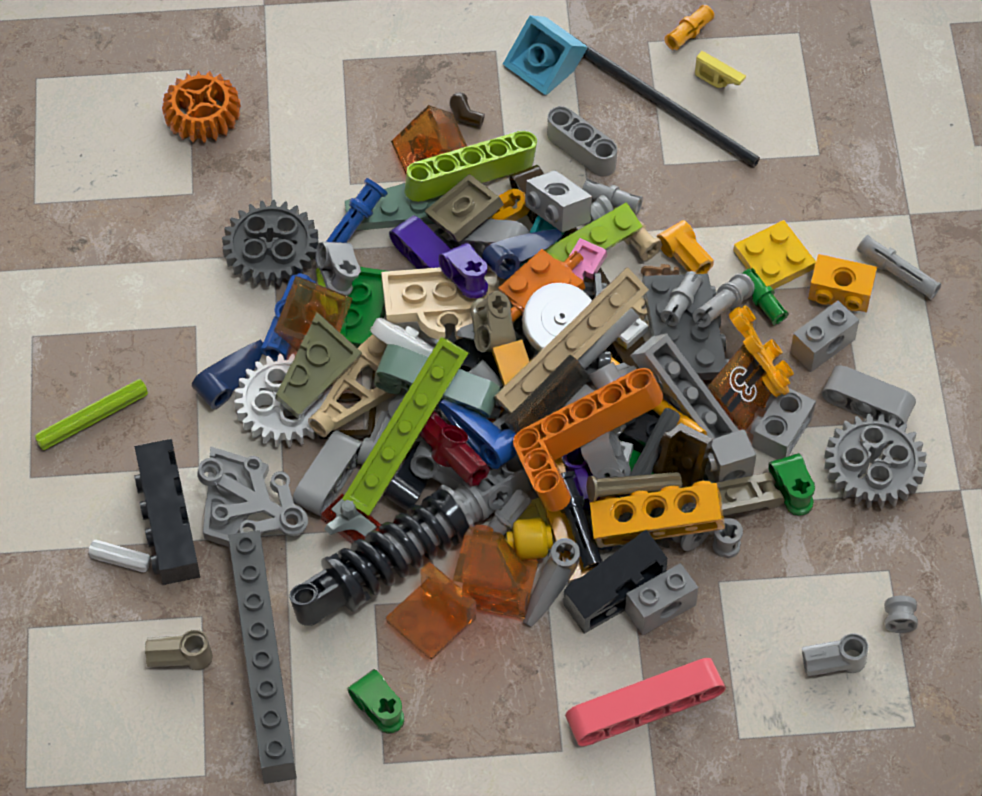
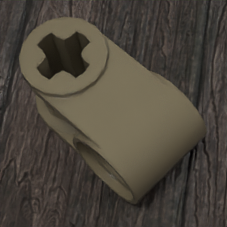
M495 291L490 293L486 299L479 298L472 303L470 313L475 334L474 342L478 351L492 352L494 347L516 341L511 317V304L504 293Z

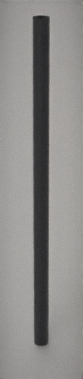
M588 46L583 55L584 57L749 165L755 167L758 164L759 156Z

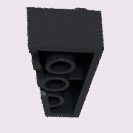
M172 439L134 446L140 474L134 475L138 494L144 493L145 501L139 502L143 520L149 519L151 528L145 529L148 547L155 546L156 555L150 556L154 575H161L163 585L200 578Z

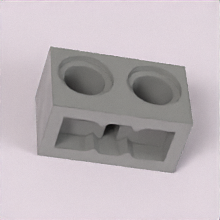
M790 388L789 393L786 395L781 394L775 397L772 394L765 406L766 413L762 418L758 416L751 427L750 433L753 434L752 447L777 460L789 456L813 418L816 401ZM783 410H791V411H793V412H792V413H788V412H785V411H783ZM774 432V433H777V434H779V435H778V436H773V435H770L769 433Z

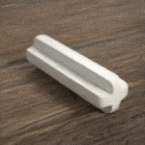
M98 540L92 541L88 551L89 557L139 572H146L151 562L149 554Z

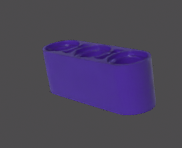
M415 215L389 231V237L393 245L416 269L440 267L439 255L451 250Z

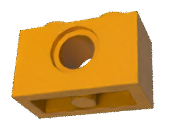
M818 254L808 300L816 301L823 305H832L840 301L850 311L867 312L877 267Z

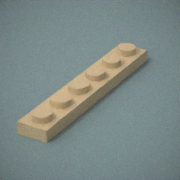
M628 267L625 268L521 369L494 398L515 420L518 419L649 289Z

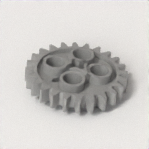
M867 414L865 422H862L858 416H855L853 425L848 421H844L842 430L836 428L834 436L829 437L828 448L825 450L824 458L826 460L824 469L829 470L828 480H836L835 490L845 489L843 498L854 495L856 505L862 499L866 500L867 508L872 506L873 501H877L881 509H883L886 500L893 506H896L898 497L903 501H907L909 492L915 494L918 484H922L923 474H925L927 464L924 463L927 453L921 452L923 442H914L917 433L911 432L906 434L907 424L905 423L898 428L895 426L896 418L894 417L889 423L884 422L883 414L879 416L878 421H873L871 414ZM867 440H873V441H876L877 443H876V444H873V443L868 442ZM888 443H891V445L888 446V447H886L887 449H885V450L883 451V448H884ZM894 457L900 458V459H902L903 461H896V460H893L892 458H894ZM853 460L858 462L859 464H852L848 461ZM867 472V474L862 479L859 478ZM873 478H880L884 482H877Z

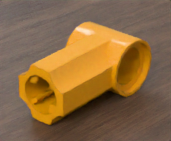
M682 220L657 235V238L663 244L661 247L662 252L669 258L674 256L687 272L707 274L713 267L714 260L696 241L695 233L686 221Z

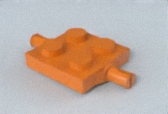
M541 249L498 287L499 292L504 293L512 304V323L520 316H523L524 308L533 293L545 285L566 283L574 285L581 290L586 288L584 281L572 272L584 260L578 251L575 250L565 261H560Z

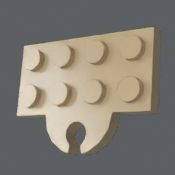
M441 267L381 272L387 321L391 323L417 321L420 329L425 334L437 340L441 337H446L444 324L452 323L456 325L455 337L458 340L462 339V337L457 335L458 330L473 323L470 308L472 303L479 298H468L463 295L459 288L444 275ZM489 268L485 275V280L488 283V292L480 298L486 299L490 293L499 291L498 287L505 282L504 279L498 277Z

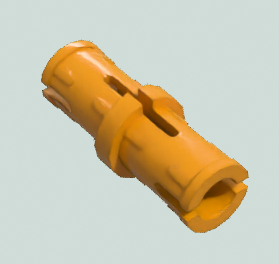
M701 5L691 16L684 17L679 22V25L665 36L666 45L672 50H678L688 39L695 38L700 33V29L714 19L713 10L708 5Z

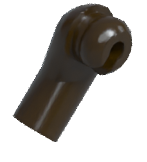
M464 93L453 94L450 98L449 106L454 118L457 121L481 128L485 114L471 110L467 101L468 97Z

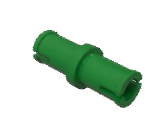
M754 268L745 270L742 274L749 276L754 283L752 295L754 305L761 307L773 325L783 322L789 313L774 296L775 291L771 286L765 285Z

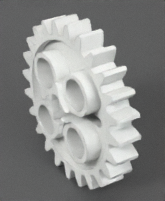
M279 354L278 361L275 362L267 356V364L264 366L256 361V371L246 369L247 379L240 378V388L235 389V409L238 410V420L243 421V429H251L253 438L262 434L264 444L270 438L274 439L275 447L279 446L281 440H286L288 447H291L292 439H297L302 445L304 444V435H308L312 439L315 438V432L310 427L308 419L321 407L332 389L331 386L299 419H287V417L294 415L275 399L281 384H273L272 382L283 381L295 358L294 354H291L289 360H284L283 355ZM262 405H269V406H270V407L267 408V409H260V408H258V407H260V406H262Z

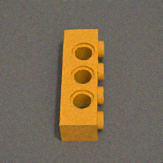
M699 481L691 487L685 488L666 486L661 491L652 493L634 491L626 497L607 496L598 498V501L590 502L593 536L599 548L627 544L645 530L656 540L725 529L721 494L717 483H711L710 481ZM687 503L696 504V508L692 512L684 513L681 511L682 507ZM655 508L665 509L664 513L657 518L649 516L650 512ZM630 512L633 514L632 518L627 522L618 521L623 513Z

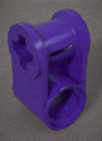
M469 243L462 244L439 255L438 260L442 272L459 288L463 295L468 298H480L487 294L488 283L485 280L488 269L487 263L475 252Z

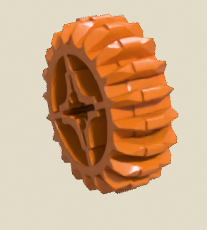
M197 71L196 76L191 77L186 73L185 80L176 78L175 85H169L168 93L164 94L162 111L165 122L171 128L173 134L179 133L182 140L190 137V140L194 143L199 138L205 143L207 138L212 137L217 141L218 134L227 136L228 128L234 129L235 121L239 120L241 104L240 99H238V92L235 87H232L230 80H224L221 74L213 77L210 71L206 75H201ZM217 99L223 103L222 106L217 105ZM181 107L186 109V114L180 111Z

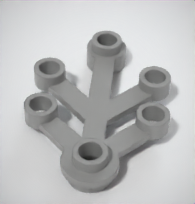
M249 456L245 459L243 465V472L246 476L250 477L253 490L223 474V465L219 460L206 458L201 461L197 477L202 484L206 486L217 485L245 501L232 505L218 504L214 506L211 513V520L214 524L223 526L231 518L264 512L273 518L258 522L244 520L240 524L238 533H244L243 528L250 527L253 531L260 530V534L280 530L288 536H297L305 531L308 524L307 514L301 507L294 505L289 489L290 478L285 472L279 471L274 473L270 481L271 489L278 493L281 504L279 506L270 501L262 474L263 463L259 457ZM251 463L256 464L258 469L251 470L247 465ZM212 472L214 473L215 477H206L204 473ZM282 479L285 485H277L275 480ZM219 511L224 512L226 517L219 518L215 513ZM290 518L294 519L297 522V524L290 525L286 522V520Z

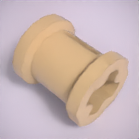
M640 222L643 226L642 229L623 241L628 245L631 244L640 253L639 255L643 261H648L660 251L663 244L659 238H654L646 230V225L643 222Z

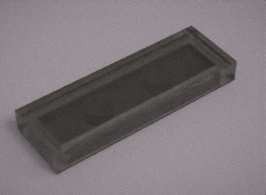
M569 355L504 420L505 423L517 434L523 428L560 410L590 380L589 375L579 361L572 355Z

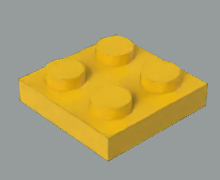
M785 220L735 243L733 248L734 253L746 269L754 268L765 285L771 286L773 290L814 270L816 264L815 259Z

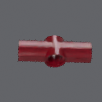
M433 411L419 434L433 448L431 453L433 460L444 467H451L470 487L479 485L488 476L490 468L467 444V433L457 426L448 425Z

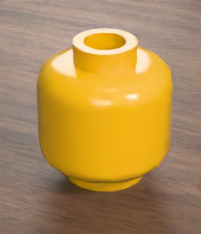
M542 518L515 520L512 531L506 532L508 551L514 550L518 560L543 559L547 556L548 550L552 549L551 525H546Z

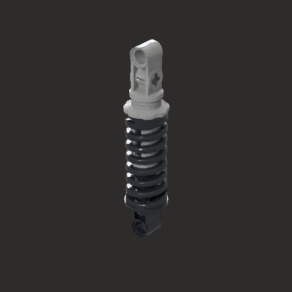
M515 456L498 469L489 467L488 476L479 485L470 487L463 481L455 490L446 485H441L437 491L431 494L432 496L425 497L421 505L414 504L409 507L407 514L400 513L396 515L393 523L385 522L381 524L379 531L372 530L368 532L365 540H355L351 545V549L343 548L338 551V554L335 553L330 557L326 556L321 559L323 571L296 585L290 591L289 598L297 621L304 626L315 625L344 605L349 610L355 611L360 605L371 599L368 592H364L362 589L363 586L371 594L378 595L381 592V586L377 580L378 577L387 586L395 584L392 568L400 577H406L409 575V563L416 569L423 566L422 555H425L429 560L437 558V546L443 551H448L451 549V541L456 546L467 538L474 537V523L478 521L483 522L497 509H502L516 490H522L527 493L533 488L519 456Z

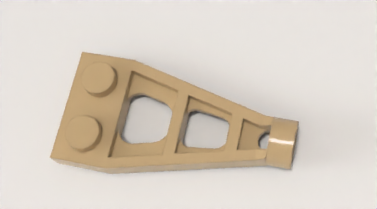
M372 334L357 348L362 352L361 357L336 381L321 407L308 419V423L314 432L321 437H326L332 430L338 429L395 395L385 392L378 387L368 390L356 381L359 373L366 366L377 371L387 346L386 343ZM346 389L362 398L349 409H346L337 402Z

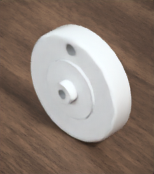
M552 283L541 287L533 293L524 308L522 325L526 338L540 352L592 300L583 290L574 285Z
M377 318L370 329L374 336L387 345H398L427 357L430 356L434 347L418 338L419 332L409 326L403 329L385 319Z

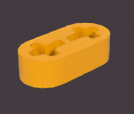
M511 189L499 195L504 205L495 212L492 219L517 221L523 218L530 211L526 207V194L519 189ZM518 198L520 200L517 202L518 207L514 209L513 206L516 204L515 200Z

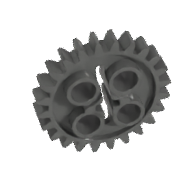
M272 200L271 205L267 207L263 201H260V208L257 209L252 204H249L248 213L239 210V219L231 217V227L227 226L224 228L225 236L222 237V248L227 266H233L234 275L242 273L244 282L253 277L255 286L260 280H265L266 287L270 286L271 280H275L277 285L281 286L282 279L286 278L290 281L293 274H303V267L311 269V260H316L319 237L318 230L315 229L314 220H308L307 212L299 214V207L297 205L289 210L287 201L281 207H277L275 200Z

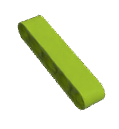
M517 131L414 162L407 167L404 193L410 200L420 202L445 195L469 174L479 182L484 183L530 168L534 163L537 138L529 131Z

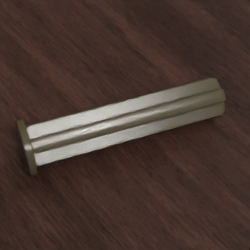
M677 472L601 479L588 476L586 484L587 495L590 501H596L597 497L629 495L634 491L659 492L666 486L682 487L681 475Z

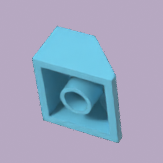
M530 15L505 58L503 65L541 93L547 95L575 71L588 46L547 17Z

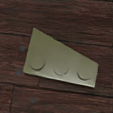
M316 313L278 389L275 399L299 419L361 357L362 352L320 314Z

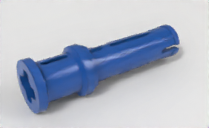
M366 178L364 181L365 186L356 198H351L349 201L350 209L335 227L326 242L347 243L363 219H368L373 215V208L381 197H386L388 192L371 179Z

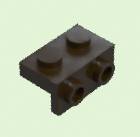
M682 423L678 424L671 431H666L659 443V447L662 450L660 458H658L653 467V474L677 472L681 475V488L691 487L694 483L702 481L713 438Z

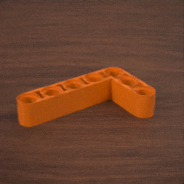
M636 369L523 428L514 436L513 445L535 492L547 510L551 512L562 510L569 504L571 499L570 492L556 465V459L652 410L661 403L663 392L650 369Z

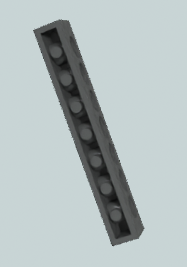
M260 530L228 535L263 781L264 784L297 779Z

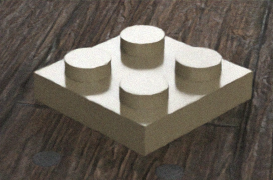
M469 174L427 208L425 213L432 222L457 242H460L486 219L492 217L504 204L497 194Z

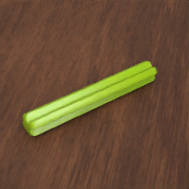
M138 379L36 433L35 439L42 450H46L145 397L148 394L146 385L141 379Z

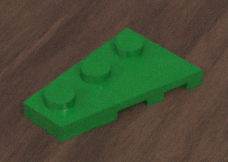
M360 267L361 272L358 278L352 282L353 289L348 297L342 298L340 333L356 348L372 335L370 329L377 318L384 319L385 317L381 272H387L386 270Z

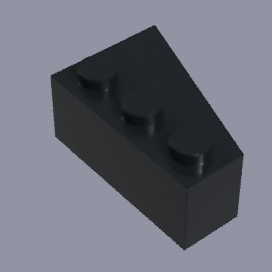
M645 530L581 578L569 583L566 589H564L563 605L585 634L624 612L626 594L667 571L668 558L649 532Z

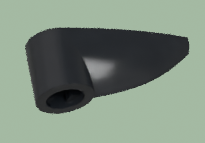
M420 442L411 451L383 494L384 497L407 511L409 507L416 504L428 479L416 476L410 467Z

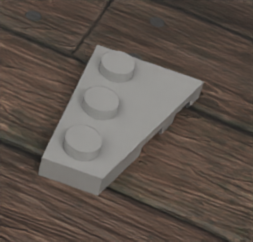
M210 446V458H215L222 463L223 474L253 490L250 477L246 476L243 472L246 457ZM251 463L247 465L251 470L258 469L256 464ZM263 463L262 474L265 481L269 472V466ZM208 472L209 478L215 477L214 473ZM217 485L208 486L203 528L204 539L230 547L228 535L237 534L240 524L247 520L249 515L231 518L226 525L218 526L211 520L212 509L218 504L232 505L245 501ZM219 511L215 513L219 518L226 517L224 512Z

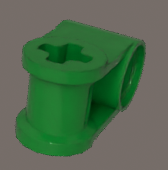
M797 453L769 462V473L772 474L776 482L775 488L781 491L785 499L786 509L793 515L801 516L808 514L813 508L814 501L812 496L815 492V483L807 470L801 454Z
M372 669L347 688L351 699L357 707L366 713L379 730L389 734L395 733L403 727L405 718L402 711V702L377 670Z

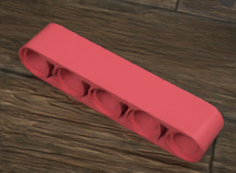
M703 658L578 704L569 709L565 717L578 745L588 746L712 700L721 695L726 687L712 659Z

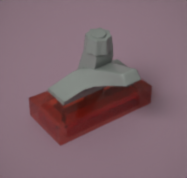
M343 493L321 513V520L327 524L324 530L330 535L339 533L351 544L357 539L365 540L368 532L372 530L379 531L381 526L372 516L357 509L353 501H344L342 499L344 497Z

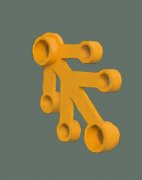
M746 305L742 308L738 306L728 315L736 329L744 336L745 340H743V343L747 350L766 371L767 374L762 377L764 384L775 397L781 394L786 395L789 393V378L794 375L793 370L784 360L775 366L773 365V360L783 353L781 348L773 339L762 345L753 328L752 322L756 320L755 315Z

